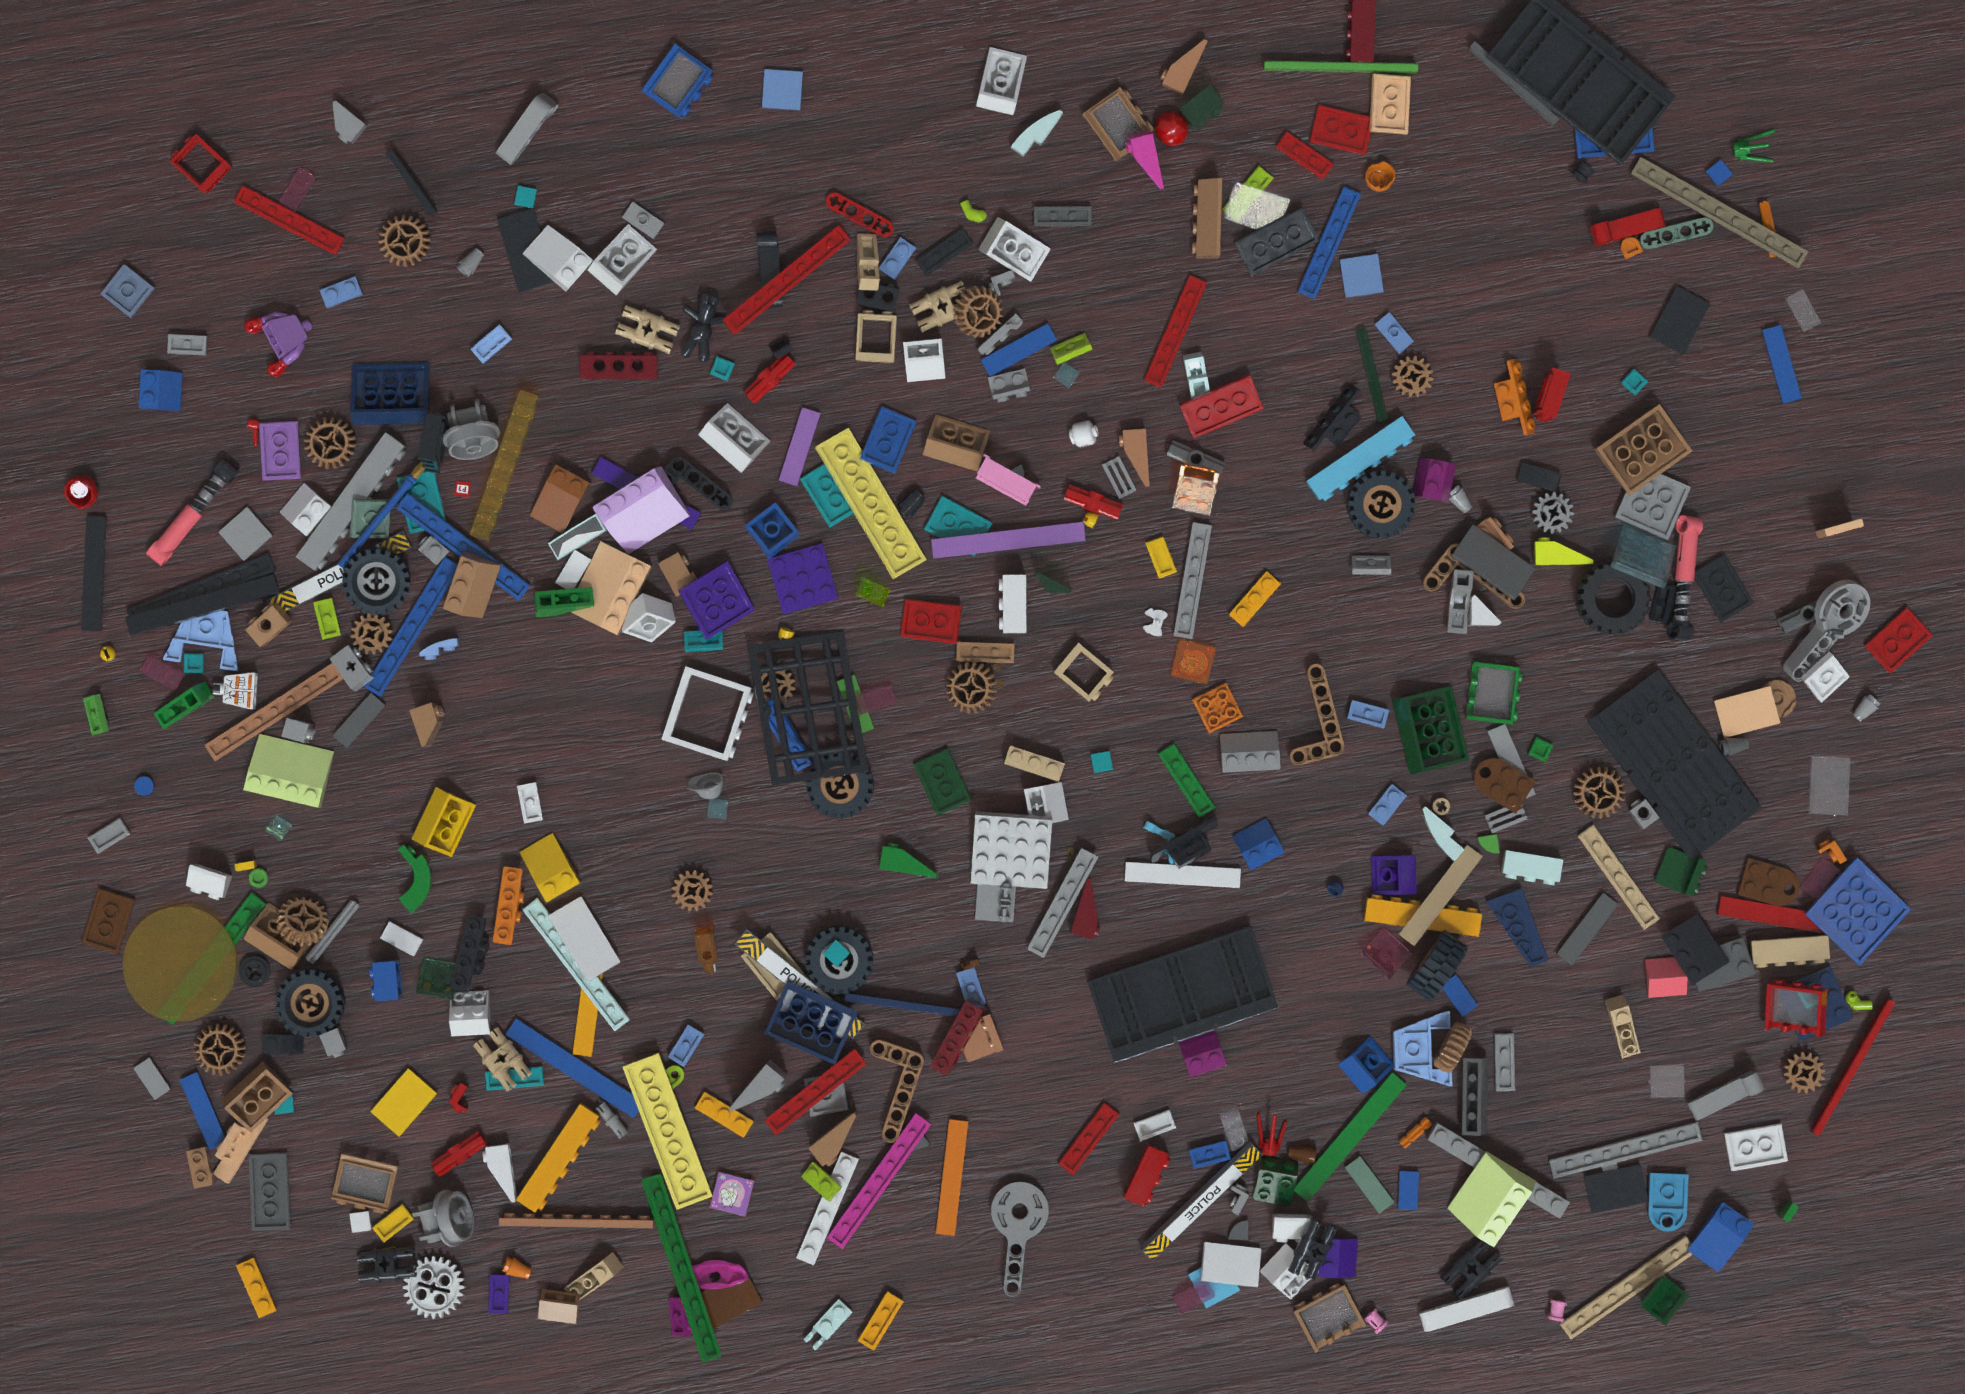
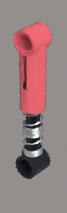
M223 458L214 468V475L210 479L209 484L205 485V489L202 488L198 494L199 496L196 499L194 498L192 504H187L162 536L148 549L146 555L160 566H163L171 557L175 548L202 517L201 512H203V508L209 505L215 497L214 494L219 492L220 487L229 484L237 476L240 469L226 458Z
M1681 515L1676 521L1679 539L1675 580L1679 582L1677 584L1679 589L1675 598L1677 609L1674 611L1676 615L1674 620L1667 626V635L1672 640L1689 641L1694 634L1693 625L1688 622L1689 615L1687 614V609L1690 608L1688 604L1691 601V596H1689L1691 589H1689V586L1695 579L1698 535L1703 529L1701 518Z

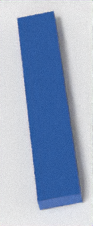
M1345 186L1343 187L1298 289V293L1314 300L1316 299L1361 193Z

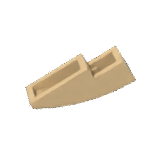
M857 234L859 290H878L880 278L876 234Z

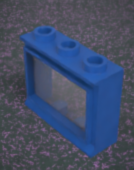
M674 44L643 87L642 92L681 119L682 116L686 117L690 112L691 107L689 106L693 101L697 102L703 93L701 89L704 85L708 86L713 80V70Z

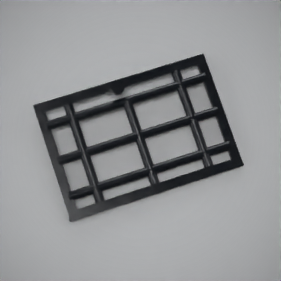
M844 632L747 645L772 786L868 773L869 768ZM837 641L839 655L832 656L830 642ZM822 643L825 657L803 660L801 646ZM793 647L795 661L774 664L771 650ZM764 651L766 665L759 666L757 652ZM840 662L847 699L840 700L834 663ZM826 665L833 701L811 704L805 667ZM797 669L803 705L782 708L775 672ZM762 673H768L782 754L775 755L768 719L772 710L769 706H766L761 680ZM849 706L855 743L848 744L842 707ZM834 709L841 745L819 748L813 711ZM805 713L811 750L790 752L783 716ZM851 751H857L859 765L852 766ZM842 753L845 767L823 770L821 756ZM813 757L814 772L793 773L791 760ZM784 761L786 776L778 775L776 762Z

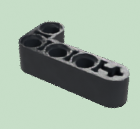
M776 231L757 233L762 287L781 272L778 235ZM783 296L767 309L783 308Z
M675 457L665 467L666 475L672 477L673 487L680 479H683L719 509L726 511L732 507V497L684 458ZM678 460L684 462V468L681 471L674 469V463ZM693 472L699 474V480L696 483L689 481V475ZM708 484L714 486V492L711 495L704 493V487ZM718 490L721 491L718 494L722 498L728 497L727 502L729 504L727 506L722 505L721 507V501L715 498V501L712 500L717 495Z

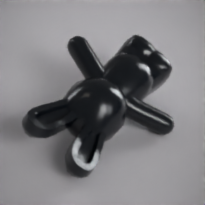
M700 293L697 312L688 305L683 306L682 310L695 320L690 328V337L681 351L683 357H689L697 342H699L700 361L706 363L709 360V340L712 336L711 325L724 323L722 319L726 317H714L720 298Z

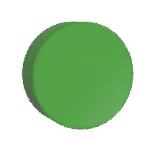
M254 869L249 874V882L254 887L260 888L268 883L269 875L264 869Z

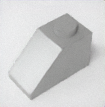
M334 101L335 130L339 133L337 137L346 144L348 141L354 144L367 126L337 101Z

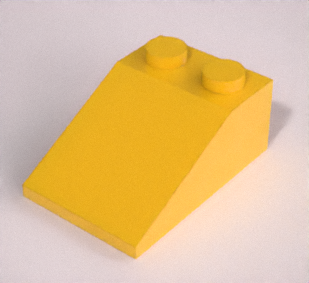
M553 833L520 851L531 876L546 902L582 883Z

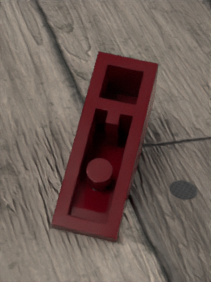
M1087 878L1070 933L1093 940L1094 936H1098L1100 926L1097 925L1098 918L1092 882L1090 878Z

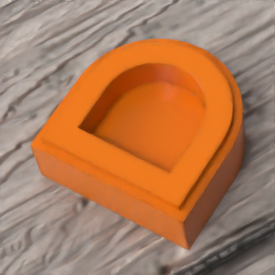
M1627 237L1621 242L1620 249L1625 260L1643 252L1639 241L1634 237Z

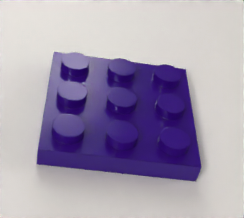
M823 543L767 559L783 615L839 599Z
M728 561L722 562L678 589L680 596L706 640L755 611Z

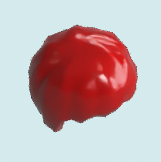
M1176 111L1163 112V114L1158 115L1155 119L1154 133L1157 139L1167 146L1181 145L1188 135V123Z
M77 475L70 478L64 486L65 498L70 504L79 509L91 507L97 501L99 490L96 486V481L88 475Z

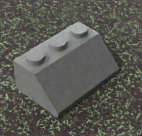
M1277 731L1220 734L1222 773L1280 769Z

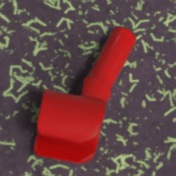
M251 418L248 420L247 428L253 429V444L258 446L260 421Z

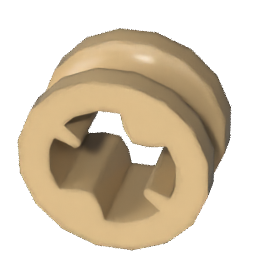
M1437 798L1432 804V809L1438 815H1445L1450 809V803L1444 798ZM1441 801H1444L1445 811H1437V802L1441 803Z

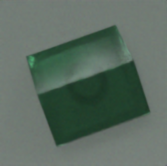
M1039 572L1036 574V578L1048 594H1070L1072 589Z
M423 958L415 994L453 1001L456 990L450 989L455 963Z

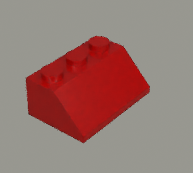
M1147 1143L1123 1194L1124 1199L1142 1206L1151 1202L1154 1195L1151 1191L1154 1185H1159L1162 1179L1160 1175L1162 1168L1166 1169L1170 1162L1168 1152Z

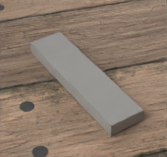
M1503 724L1487 731L1498 758L1527 775L1506 725ZM1533 788L1531 789L1526 798L1535 795V791Z

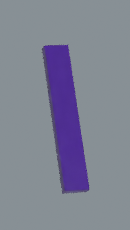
M600 457L591 473L618 489H622L638 479L636 476ZM684 504L691 516L681 521L680 524L692 530L701 513Z

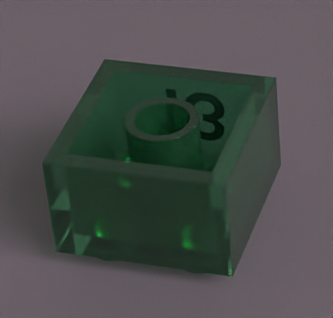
M1209 85L1181 107L1179 114L1187 121L1192 131L1196 128L1199 131L1207 125L1210 117L1215 119L1222 113L1224 102Z

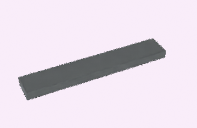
M1473 42L1469 50L1551 126H1554L1559 118L1485 58L1488 53L1478 43Z

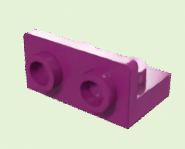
M678 1296L668 1297L672 1336L693 1335L681 1298Z

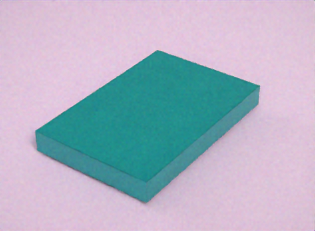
M825 464L800 478L829 528L854 514Z
M424 471L416 479L417 482L413 483V486L406 491L401 499L409 493L446 521L436 474ZM407 476L397 478L399 488L403 481L407 479ZM406 516L409 534L425 531Z
M941 496L924 530L939 538L988 533L992 522Z

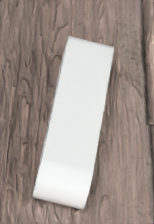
M1509 1286L1434 1307L1420 1312L1419 1315L1424 1332H1428L1514 1306V1301Z

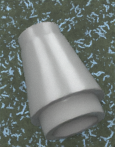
M475 248L458 262L457 269L467 277L471 274L473 275L484 254Z
M1458 484L1454 485L1451 488L1449 501L1463 513H1466L1473 506L1463 487H1460Z
M1869 693L1863 697L1853 715L1861 722L1879 709L1878 706L1881 703Z

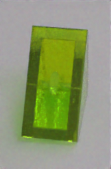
M862 578L855 596L884 607L890 589Z

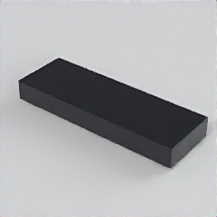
M961 228L915 261L927 277L973 245V242L964 229Z

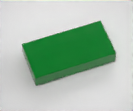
M1786 1200L1777 1216L1786 1222H1790L1799 1206Z

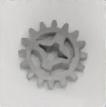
M1552 492L1551 497H1549L1548 493L1544 494L1545 499L1539 497L1540 503H1534L1533 506L1537 509L1532 511V514H1536L1533 521L1539 522L1536 527L1543 526V532L1550 529V534L1554 533V529L1558 533L1561 532V527L1567 529L1566 523H1572L1569 516L1574 515L1569 510L1573 505H1567L1569 499L1563 500V494L1556 497L1555 492ZM1549 500H1555L1551 506L1544 505ZM1561 504L1565 508V514L1561 511ZM1555 508L1557 516L1551 518V514L1548 511ZM1540 511L1544 513L1545 521L1542 520ZM1555 520L1562 521L1557 526H1551Z

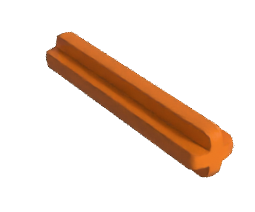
M1762 201L1758 204L1762 224L1776 233L1769 201ZM1769 253L1770 257H1776L1775 255Z

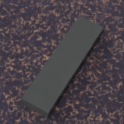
M1602 893L1556 954L1570 965H1573L1618 904Z

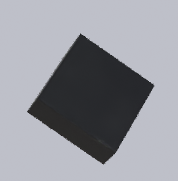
M786 337L769 346L776 359L793 350Z

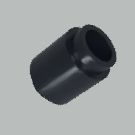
M913 489L912 492L909 491L900 501L898 511L906 518L908 516L913 517L922 507L923 501L926 498L916 489Z

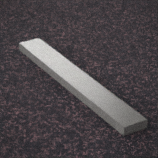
M1693 1122L1552 1158L1548 1161L1553 1179L1703 1140L1698 1122Z

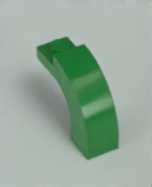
M403 844L398 851L411 865L414 871V882L411 888L399 900L410 913H413L429 896L433 876L426 856L421 854L417 858L415 856L417 854L415 849L411 845Z

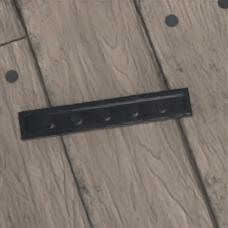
M86 516L81 631L102 632L107 517Z

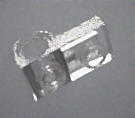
M1238 1108L1220 1114L1231 1151L1246 1146L1249 1141Z

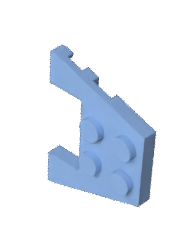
M219 611L181 622L175 637L172 639L163 657V660L181 662L184 643L222 648L220 669L238 671L229 612Z
M1450 1011L1441 1012L1393 1031L1394 1070L1452 1086V1072L1447 1073L1439 1069H1432L1431 1029L1451 1028Z

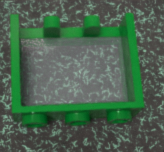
M1472 662L1465 719L1513 725V721H1517L1518 716L1515 704L1520 699V691H1517L1518 683L1522 681L1520 667Z

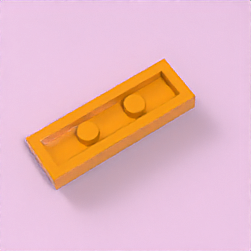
M1266 571L1230 612L1229 616L1244 627L1281 583Z
M707 1092L703 1093L695 1107L698 1111L743 1138L754 1122L737 1110L731 1111L729 1105Z
M255 1257L236 1265L258 1318L277 1311V1307Z
M887 1291L859 1337L858 1342L874 1351L904 1300Z

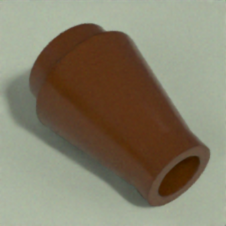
M1313 1145L1290 1146L1288 1157L1307 1164L1315 1163L1317 1148H1314Z

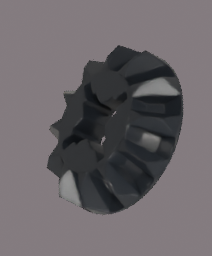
M257 956L245 959L239 969L241 980L251 987L263 985L271 973L269 964L263 958ZM260 965L258 972L262 976L255 975L250 978L252 971L248 967L256 968V966Z

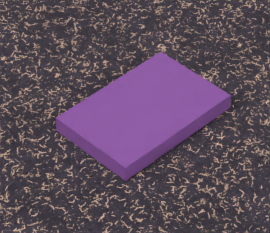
M298 421L259 423L262 481L302 479Z

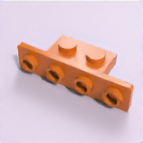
M1518 359L1507 360L1511 379L1494 383L1502 421L1520 417L1523 434H1534L1535 422L1531 417V405L1529 400H1527L1526 384L1521 375L1522 366Z
M506 866L503 868L493 936L494 943L511 945L514 928L517 922L521 921L522 911H519V905L524 901L525 892H521L522 887L520 886L523 870L520 868Z

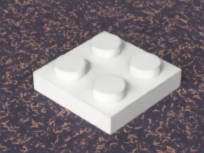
M1828 652L1801 679L1822 703L1849 678V675L1834 655Z

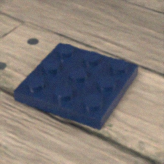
M1831 966L1794 980L1804 982V985L1807 986L1814 982L1821 984L1822 988H1829L1827 994L1826 1030L1853 1019ZM1778 989L1790 1020L1817 1024L1818 1004L1807 1009L1797 992ZM1795 1030L1799 1041L1816 1035V1033L1811 1032L1799 1034V1031Z

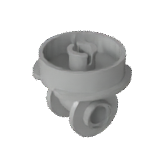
M475 399V406L466 409L456 410L454 404L450 405L451 412L447 413L450 429L443 435V443L448 447L449 454L456 459L471 460L494 452L498 447L497 438L500 435V429L496 424L489 422L485 405H481L479 399Z
M441 1190L436 1194L433 1202L421 1204L418 1206L419 1210L412 1212L413 1217L420 1216L424 1234L419 1236V1241L427 1240V1243H433L442 1240L447 1246L456 1247L462 1241L468 1240L473 1234V1211L467 1197L460 1191Z

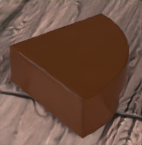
M977 958L960 964L962 971L980 966Z

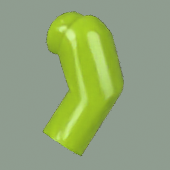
M969 200L960 203L968 220L978 223L986 219V212L973 209Z
M1850 991L1846 995V1002L1854 1010H1872V1000H1861L1854 991Z

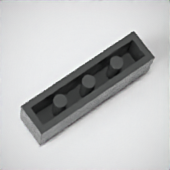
M1468 1056L1463 1058L1462 1135L1482 1136L1487 1134L1488 1057Z

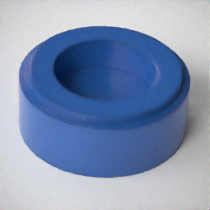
M146 776L138 778L134 784L135 791L142 796L151 794L155 787L153 780Z

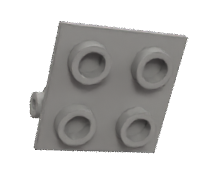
M1005 883L1002 886L978 884L975 920L1013 922L1016 887Z

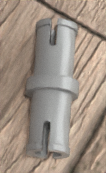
M603 1102L595 1109L606 1121L605 1125L607 1127L610 1126L619 1139L629 1132L618 1119L619 1116L611 1111L606 1102Z

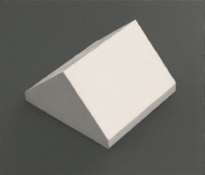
M1476 595L1470 596L1468 626H1497L1502 623Z

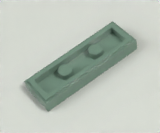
M1360 1156L1345 1166V1169L1379 1214L1394 1203Z

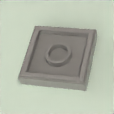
M248 507L219 531V534L243 561L248 559L273 537Z
M820 1076L804 1078L805 1088ZM844 1082L809 1109L811 1117L848 1110Z

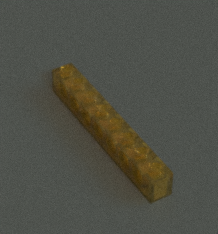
M519 390L469 534L473 537L488 542L491 540L540 399L537 395Z

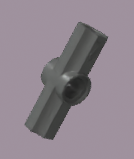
M1174 440L1166 455L1217 478L1220 477L1225 466V462ZM1193 454L1200 455L1201 462L1199 464L1191 462Z
M1818 600L1778 618L1777 620L1784 634L1809 622H1813L1815 620V606ZM1805 609H1809L1812 612L1810 619L1803 617Z

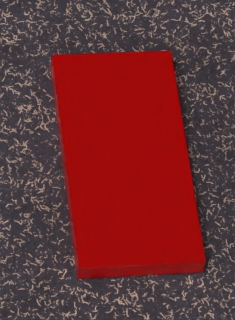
M1250 374L1179 403L1193 439L1264 409Z

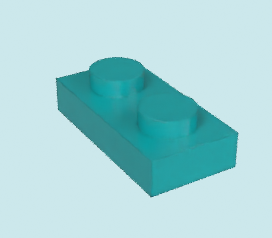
M701 631L684 632L685 652L724 650L723 631L708 640L704 639Z

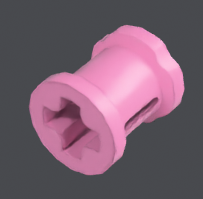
M1550 1299L1551 1309L1547 1319L1564 1322L1563 1313L1567 1302Z
M1374 1308L1363 1320L1367 1321L1377 1334L1389 1322L1384 1320L1377 1313L1378 1310Z

